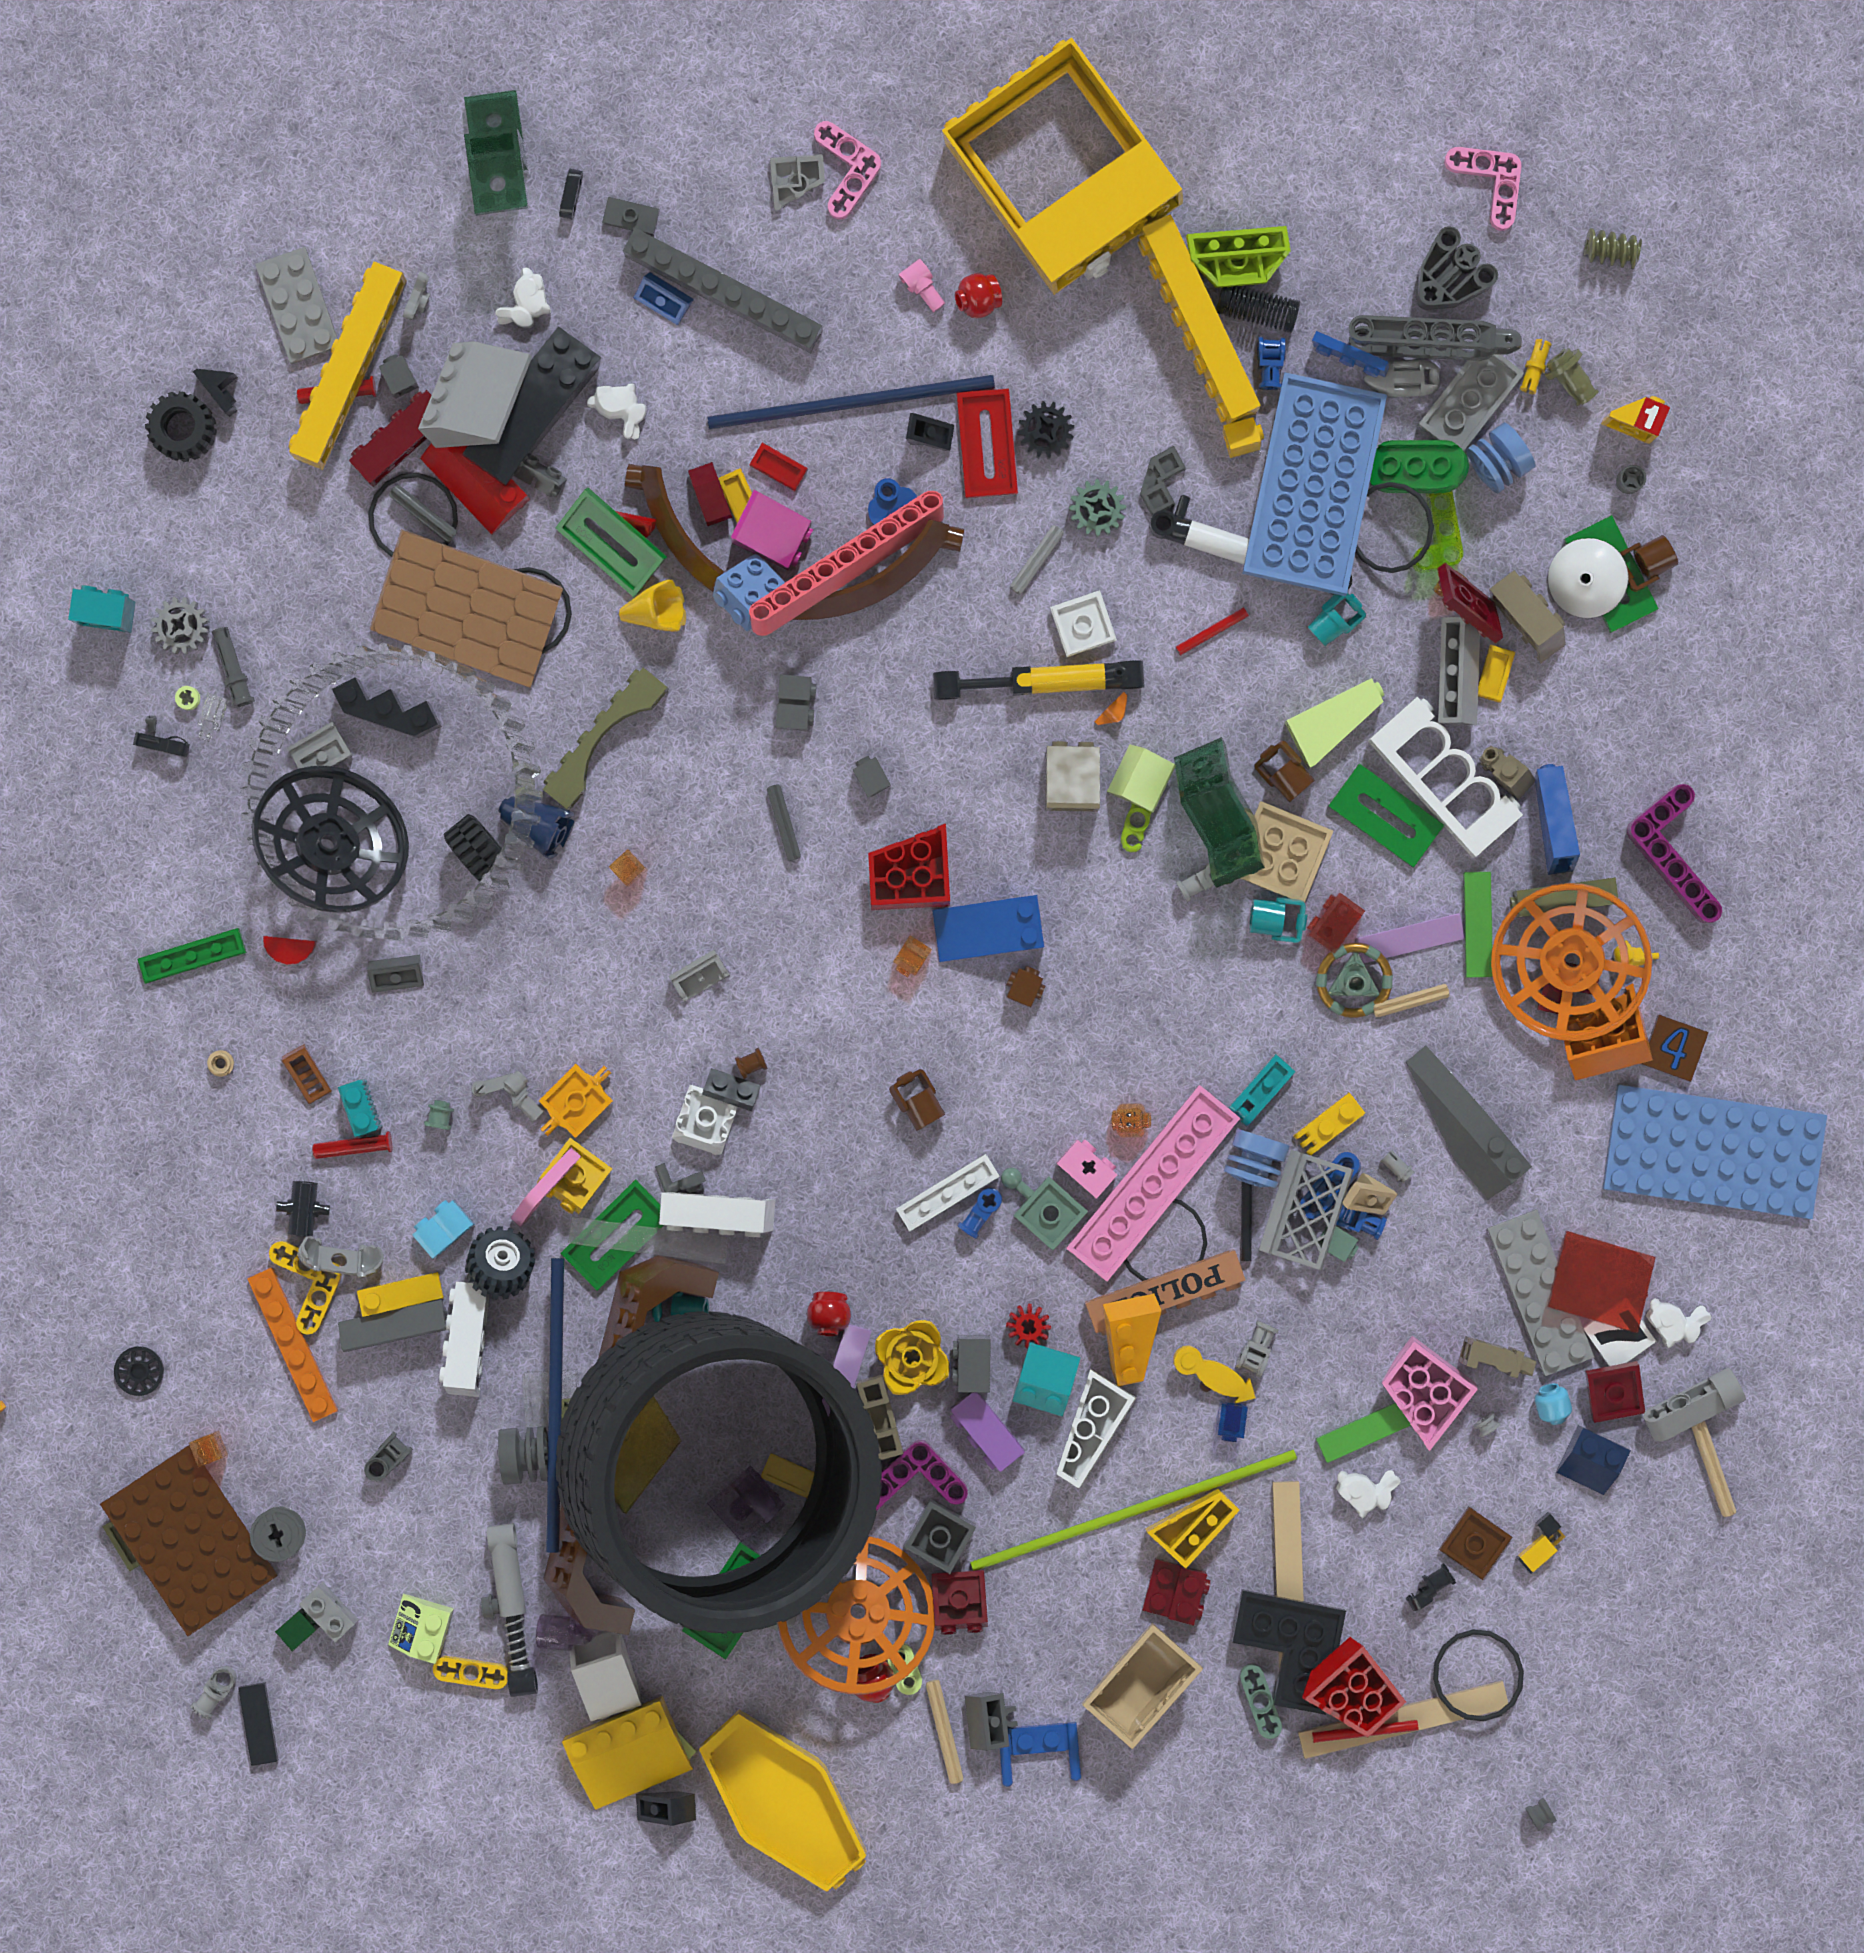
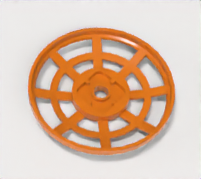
M1565 883L1539 889L1523 898L1511 909L1502 921L1495 936L1491 967L1498 994L1506 1008L1518 1021L1546 1037L1558 1040L1579 1041L1605 1035L1618 1028L1633 1015L1648 990L1652 975L1653 959L1646 930L1637 915L1627 904L1615 895L1600 888L1586 884ZM1578 891L1576 906H1560L1544 913L1535 903L1536 899L1554 892ZM1588 893L1609 900L1627 916L1614 924L1602 913L1587 908ZM1526 908L1535 920L1524 931L1519 946L1503 944L1504 936L1511 922L1521 910ZM1575 913L1573 928L1558 931L1550 921V918L1561 914ZM1585 915L1598 920L1608 929L1596 937L1590 932L1583 930ZM1633 925L1638 931L1643 945L1644 967L1629 964L1628 948L1621 934ZM1541 926L1550 937L1543 949L1527 947L1531 935ZM1615 938L1620 950L1621 962L1605 959L1602 945ZM1570 953L1578 955L1580 964L1576 967L1569 966L1565 961L1566 955ZM1501 955L1517 956L1518 973L1524 988L1512 997L1502 977ZM1525 957L1540 959L1543 974L1532 982L1526 970ZM1603 970L1619 973L1615 984L1605 994L1597 983ZM1626 976L1642 978L1635 998L1621 1014H1618L1610 1001L1621 990ZM1548 983L1552 984L1554 987L1562 990L1561 1003L1558 1004L1547 999L1538 990ZM1589 989L1596 999L1595 1002L1586 1005L1571 1006L1573 992ZM1532 996L1543 1007L1559 1013L1556 1028L1548 1027L1534 1020L1518 1005ZM1602 1008L1609 1019V1022L1592 1029L1580 1031L1567 1030L1569 1015L1586 1014Z
M869 1536L861 1554L858 1553L857 1560L854 1563L856 1565L855 1579L844 1583L839 1582L833 1589L834 1591L827 1603L817 1602L809 1609L802 1611L804 1629L811 1641V1644L799 1654L789 1635L787 1622H777L783 1646L795 1666L818 1685L845 1694L879 1692L905 1679L919 1665L928 1651L935 1628L933 1593L926 1576L918 1564L906 1552L895 1545ZM868 1543L890 1550L902 1558L907 1565L896 1573L884 1563L868 1558ZM867 1566L880 1570L889 1579L879 1587L872 1582L866 1581ZM913 1573L917 1575L925 1591L928 1615L913 1612L911 1596L903 1582ZM896 1587H898L903 1597L905 1611L890 1609L886 1595ZM854 1605L862 1606L865 1610V1616L861 1619L854 1618L850 1613L851 1607ZM810 1613H824L826 1615L829 1629L819 1637L813 1628ZM888 1621L904 1622L900 1636L892 1645L883 1633ZM912 1623L927 1626L920 1649L914 1658L906 1664L898 1650L908 1638ZM835 1637L849 1643V1658L834 1653L826 1645ZM874 1640L884 1651L882 1654L872 1658L859 1659L861 1645ZM820 1652L830 1661L848 1667L846 1683L837 1682L823 1676L814 1670L807 1661ZM890 1659L898 1670V1673L880 1682L857 1684L858 1668L875 1666Z

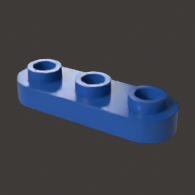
M1350 1152L1339 1154L1332 1162L1344 1166L1346 1163H1352L1354 1171L1350 1184L1361 1171L1360 1160ZM1335 1170L1327 1176L1331 1183H1335L1338 1186L1342 1184L1346 1172ZM1324 1177L1318 1179L1312 1186L1317 1196L1328 1191V1185ZM1340 1189L1335 1191L1337 1196L1339 1195ZM1310 1190L1302 1198L1301 1205L1313 1199ZM1332 1194L1319 1200L1325 1213L1336 1202ZM1311 1205L1303 1208L1309 1220L1322 1215L1319 1209L1312 1212L1310 1210Z

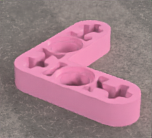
M823 121L814 130L816 142L851 166V169L828 202L829 214L835 219L842 220L850 215L880 171L881 159L876 152L835 124ZM830 128L831 136L835 139L838 138V135L843 136L838 140L835 148L831 147L834 141L830 138L821 139L822 135L819 132L821 129L826 131ZM843 143H852L855 146V152L850 156L843 155L840 151ZM872 157L874 158V165L876 167L868 168V170L865 172V176L869 178L868 180H866L861 174L855 172V170L858 169L860 172H862V170L865 167V163L863 162V160H870ZM849 180H860L862 188L858 192L849 191L847 188ZM843 190L847 196L854 198V200L851 202L848 198L844 203L846 210H840L836 213L834 212L835 206L833 203H840L844 195L840 194V192Z
M1464 147L1450 149L1444 159L1445 166L1449 171L1495 178L1490 223L1492 227L1499 231L1509 229L1514 223L1521 174V161L1519 157L1512 153ZM1455 153L1459 154V158L1468 160L1469 154L1473 155L1470 162L1471 169L1467 168L1468 162H1460L1458 166H1454V161L1450 160V158H1453ZM1484 156L1489 160L1490 166L1488 169L1480 170L1477 168L1475 161L1478 157ZM1495 158H1499L1497 164H1505L1507 160H1511V164L1516 166V168H1513L1508 173L1505 167L1498 166L1497 172L1493 171ZM1506 185L1512 189L1513 195L1511 198L1503 199L1500 197L1498 190L1501 186ZM1512 204V208L1507 206L1505 210V216L1509 217L1510 220H1507L1504 225L1500 224V220L1496 219V216L1500 215L1502 205Z
M570 1148L528 1193L510 1219L521 1227L534 1213L545 1196L567 1174L581 1156L574 1149Z

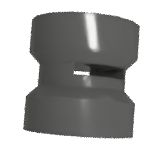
M1637 465L1625 467L1616 478L1618 489L1625 494H1634L1646 483V473L1644 469Z

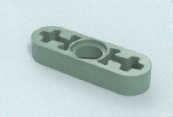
M1253 1663L1246 1664L1240 1671V1680L1258 1731L1264 1738L1274 1739L1281 1733L1282 1724L1276 1707L1273 1704V1698L1262 1669L1258 1665ZM1252 1669L1254 1673L1259 1672V1676L1256 1677L1258 1687L1264 1684V1688H1258L1249 1693L1248 1689L1254 1688L1249 1679L1245 1680V1677L1248 1676V1670ZM1264 1694L1268 1697V1704L1264 1708L1254 1706L1253 1699L1256 1695ZM1272 1709L1273 1713H1268L1270 1721L1272 1723L1276 1722L1277 1725L1273 1727L1274 1731L1269 1733L1267 1729H1262L1266 1725L1263 1715L1258 1718L1257 1714H1265Z

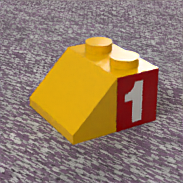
M1650 396V398L1644 397L1611 411L1602 419L1601 424L1650 444L1659 436L1670 407L1664 405L1665 401L1655 396Z

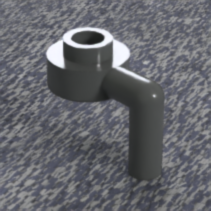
M665 1163L655 1166L664 1192H678L687 1189L688 1193L702 1189L701 1183L706 1181L703 1172L700 1171L672 1182Z

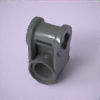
M395 1432L380 1445L378 1451L365 1464L364 1472L369 1480L381 1481L412 1452L413 1448L405 1446L396 1437L397 1434ZM373 1462L382 1463L384 1466V1473L377 1476L372 1473L371 1465Z

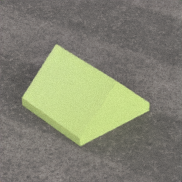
M1129 744L1107 792L1150 812H1154L1176 765L1145 748Z

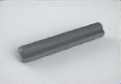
M400 485L392 488L389 493L390 498L448 543L455 538L457 531Z
M779 784L769 786L767 792L787 860H797L801 858V854L781 786Z

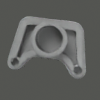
M419 272L402 317L414 320L417 311L424 312L430 297L429 293L424 292L429 279L427 274Z

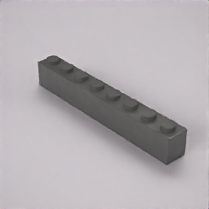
M634 228L623 249L626 258L810 354L823 331L821 324L637 228Z

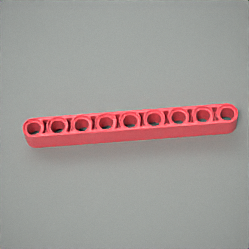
M937 491L924 492L753 603L749 609L753 632L760 636L771 634L915 540L925 528L928 520L941 522L944 518L943 497Z

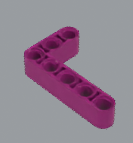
M1679 784L1670 788L1628 824L1626 831L1629 839L1694 917L1702 923H1711L1719 920L1721 917L1722 906L1660 832L1661 829L1694 802L1695 792L1693 788L1686 784ZM1678 789L1686 794V801L1683 804L1678 803L1675 799V793ZM1658 806L1663 807L1666 811V817L1663 821L1658 820L1655 816V809ZM1637 823L1643 824L1646 828V834L1642 838L1635 834L1634 828ZM1655 843L1663 848V853L1659 858L1655 857L1651 851ZM1672 863L1676 864L1680 869L1677 878H1673L1668 872L1669 866ZM1688 884H1693L1696 887L1697 893L1694 898H1689L1685 893ZM1705 904H1709L1713 908L1714 913L1711 918H1706L1702 913Z
M915 1440L904 1449L903 1454L898 1455L882 1470L881 1482L888 1485L889 1491L885 1495H880L879 1505H877L876 1510L919 1471L951 1504H961L966 1500L968 1495L967 1485L925 1440ZM917 1446H923L928 1452L927 1456L923 1459H916L912 1454L913 1449ZM898 1464H904L908 1468V1473L904 1477H897L893 1473V1468ZM936 1465L944 1467L945 1475L942 1478H934L930 1474L932 1467ZM952 1485H960L964 1491L960 1497L954 1498L950 1496L948 1490Z

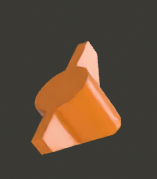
M1123 692L1094 722L1097 725L1121 721L1125 716L1128 695Z

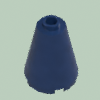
M514 796L504 799L498 810L501 813L500 819L548 859H553L558 855L555 852L559 844L561 847H564L574 826V820L570 819L571 816H575L573 812Z

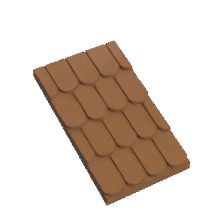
M401 529L372 618L370 630L531 688L563 588Z

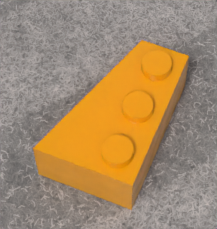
M1155 1294L1103 1304L1110 1366L1117 1386L1144 1381L1161 1315V1308Z

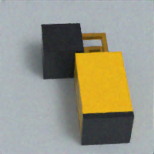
M1549 1512L1535 1523L1545 1535L1539 1536L1516 1556L1530 1574L1558 1551L1555 1546L1566 1537L1560 1531L1561 1525ZM1558 1531L1561 1536L1551 1543L1549 1540Z

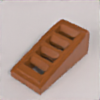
M305 1044L282 1056L283 1064L308 1104L332 1092ZM302 1055L305 1057L301 1062L294 1066L292 1065L291 1061ZM309 1064L311 1067L309 1070L300 1075L297 1074L296 1071ZM312 1074L316 1075L317 1078L303 1084L302 1080ZM321 1083V1088L309 1094L307 1091L309 1088Z

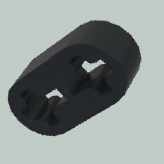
M569 168L560 204L559 217L573 220L583 180V171Z

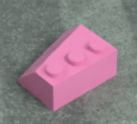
M1414 1336L1408 1340L1398 1353L1382 1381L1383 1386L1429 1451L1478 1390L1473 1380Z

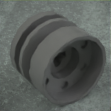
M545 1425L537 1427V1438L534 1436L532 1427H527L525 1439H521L517 1428L499 1430L498 1455L501 1479L504 1485L521 1484L524 1471H528L531 1482H536L537 1470H539L541 1481H547L548 1434Z

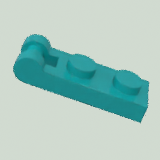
M1275 1054L1228 1108L1242 1119L1241 1122L1247 1127L1296 1071ZM1246 1100L1254 1105L1250 1111L1242 1106Z

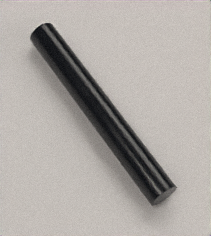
M1241 1182V1261H1252V1185Z

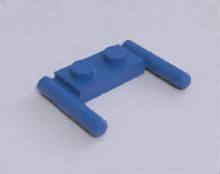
M1077 1722L1007 1728L1009 1747L999 1748L1002 1784L1009 1787L1013 1784L1011 1755L1068 1750L1071 1779L1073 1781L1081 1779Z

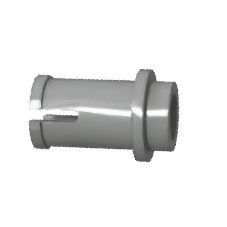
M1393 1150L1380 1161L1397 1177V1181L1401 1180L1404 1183L1414 1173L1411 1169L1412 1166L1405 1164Z

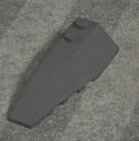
M1426 1045L1406 1061L1454 1161L1487 1200L1513 1184L1532 1167L1484 1109Z

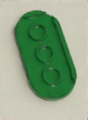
M1448 440L1385 441L1376 448L1370 483L1374 486L1394 482L1405 484L1418 493H1447L1455 490L1464 482L1469 471V460L1462 448ZM1392 487L1378 490L1384 493H1408L1403 489Z

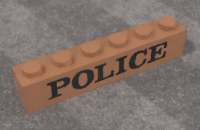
M1231 1249L1085 1301V1305L1095 1332H1101L1102 1336L1107 1334L1103 1304L1155 1294L1161 1308V1315L1167 1313L1166 1308L1175 1305L1177 1309L1191 1305V1300L1197 1297H1201V1300H1206L1216 1296L1215 1291L1223 1288H1226V1291L1241 1287L1240 1282L1246 1279L1236 1251Z

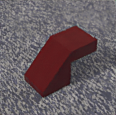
M713 462L688 470L707 526L732 518Z

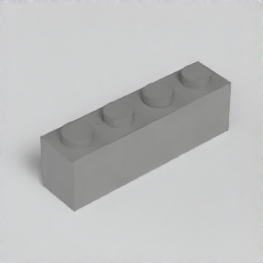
M1461 617L1442 618L1438 723L1451 726L1477 725L1480 634L1474 626L1466 624Z

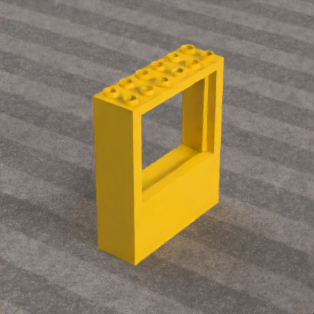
M1072 37L1067 41H1059L1052 48V52L1045 57L1041 55L1034 59L1030 64L1031 67L1024 72L1018 71L1013 74L1006 85L1003 87L997 86L987 94L988 97L980 103L977 101L971 104L966 109L964 115L959 118L954 117L945 123L942 130L945 145L1053 295L1085 274L1087 266L1107 251L1113 254L1137 237L1143 226L1166 216L1183 204L1182 188ZM1068 73L1125 152L1032 219L1025 222L969 142Z

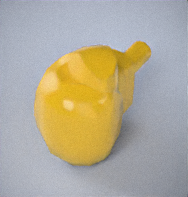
M1625 940L1628 948L1629 964L1643 966L1645 958L1642 948L1632 947ZM1617 946L1613 951V957L1615 961L1621 962L1620 950ZM1652 953V959H1659V953Z

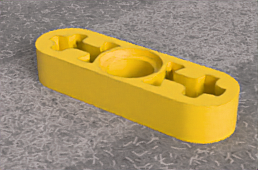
M442 1656L433 1665V1674L440 1681L490 1689H501L508 1683L507 1672L509 1670L506 1666L498 1663ZM448 1662V1667L457 1668V1663H461L459 1678L455 1677L456 1672L449 1671L447 1675H442V1670L438 1669V1666ZM474 1665L477 1667L479 1675L476 1679L471 1680L464 1675L466 1666ZM483 1667L488 1668L486 1673L494 1674L496 1670H500V1675L504 1676L505 1679H501L499 1683H494L493 1677L486 1676L485 1682H482Z

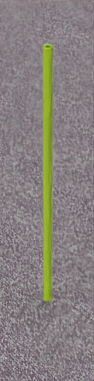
M1294 1449L971 1561L973 1571L987 1568L1297 1460Z

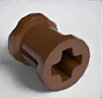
M759 1047L755 1049L754 1053L742 1058L739 1056L735 1057L743 1079L748 1078V1074L755 1071L768 1069Z

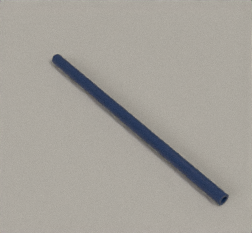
M993 375L707 416L710 430L995 388Z
M551 1258L546 1552L558 1553L560 1545V1498L557 1487L559 1482L556 1480V1449L558 1436L561 1435L560 1427L562 1423L564 1258Z

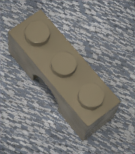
M883 1374L857 1381L860 1398L864 1403L863 1408L868 1411L874 1425V1432L877 1435L880 1448L879 1458L883 1460L903 1454L904 1450Z

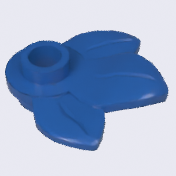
M885 478L880 480L874 489L875 497L868 504L869 519L875 525L917 498L916 494L910 488L900 487L893 479ZM886 487L892 490V495L889 497L885 496L882 492Z

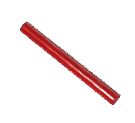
M1418 1721L1385 1723L1370 1736L1419 1730ZM1352 1728L1312 1732L1313 1743L1366 1737Z

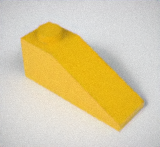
M438 1272L363 1288L357 1291L362 1317L444 1298Z

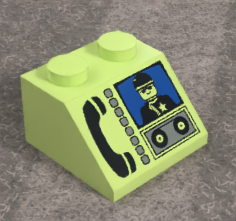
M403 1594L388 1645L410 1657L436 1664L442 1651L454 1608Z

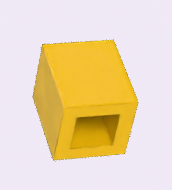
M1254 417L1223 425V437L1230 458L1260 450L1264 434L1261 425H1256Z

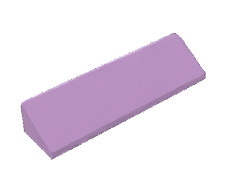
M1460 913L1359 937L1356 938V942L1370 945L1388 958L1464 939L1461 916ZM1359 953L1363 963L1375 961L1364 953Z
M849 1324L844 1330L833 1366L851 1383L850 1386L854 1388L872 1331ZM823 1398L822 1403L826 1409L827 1415L829 1416L830 1408Z

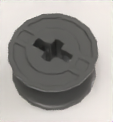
M282 1506L270 1508L259 1515L253 1522L250 1531L251 1545L256 1554L264 1560L272 1562L285 1561L292 1557L302 1547L306 1537L305 1523L301 1516L294 1510ZM276 1527L278 1531L282 1530L284 1533L280 1540L278 1537L274 1538L272 1534L276 1531Z

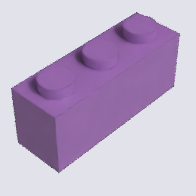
M969 1392L950 1408L953 1413L950 1416L952 1421L959 1429L963 1426L967 1430L969 1435L966 1438L975 1449L980 1447L986 1455L983 1459L992 1470L997 1468L1000 1472L1025 1453L1023 1447L978 1392Z

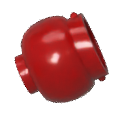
M975 273L964 277L960 281L958 290L955 291V301L961 312L964 311L969 317L978 319L990 315L994 309L1002 306V292L993 274L985 276L981 273Z
M838 1292L813 1293L812 1302L808 1305L806 1315L808 1324L812 1329L817 1330V1335L827 1337L838 1336L839 1331H843L848 1327L851 1320V1309L847 1303L848 1297L846 1294Z
M867 1654L859 1659L872 1658L878 1654ZM887 1662L871 1667L858 1668L857 1684L880 1682L893 1676V1669ZM894 1686L879 1692L855 1695L863 1701L879 1703L890 1696Z

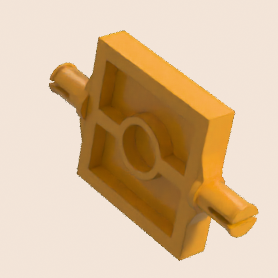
M576 1063L539 1100L548 1110L551 1117L540 1129L544 1132L551 1125L545 1132L549 1136L558 1126H561L577 1138L614 1101L603 1090L601 1085L611 1074V1071L607 1070L608 1068L603 1065L592 1076L587 1074Z

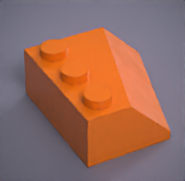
M1633 983L1625 987L1627 991L1625 994L1617 998L1614 997L1610 1001L1618 1014H1621L1636 996ZM1640 1006L1622 1025L1605 1035L1588 1040H1564L1567 1059L1575 1081L1653 1060ZM1599 1008L1593 1012L1569 1017L1567 1030L1580 1031L1592 1029L1609 1022V1019L1602 1008Z

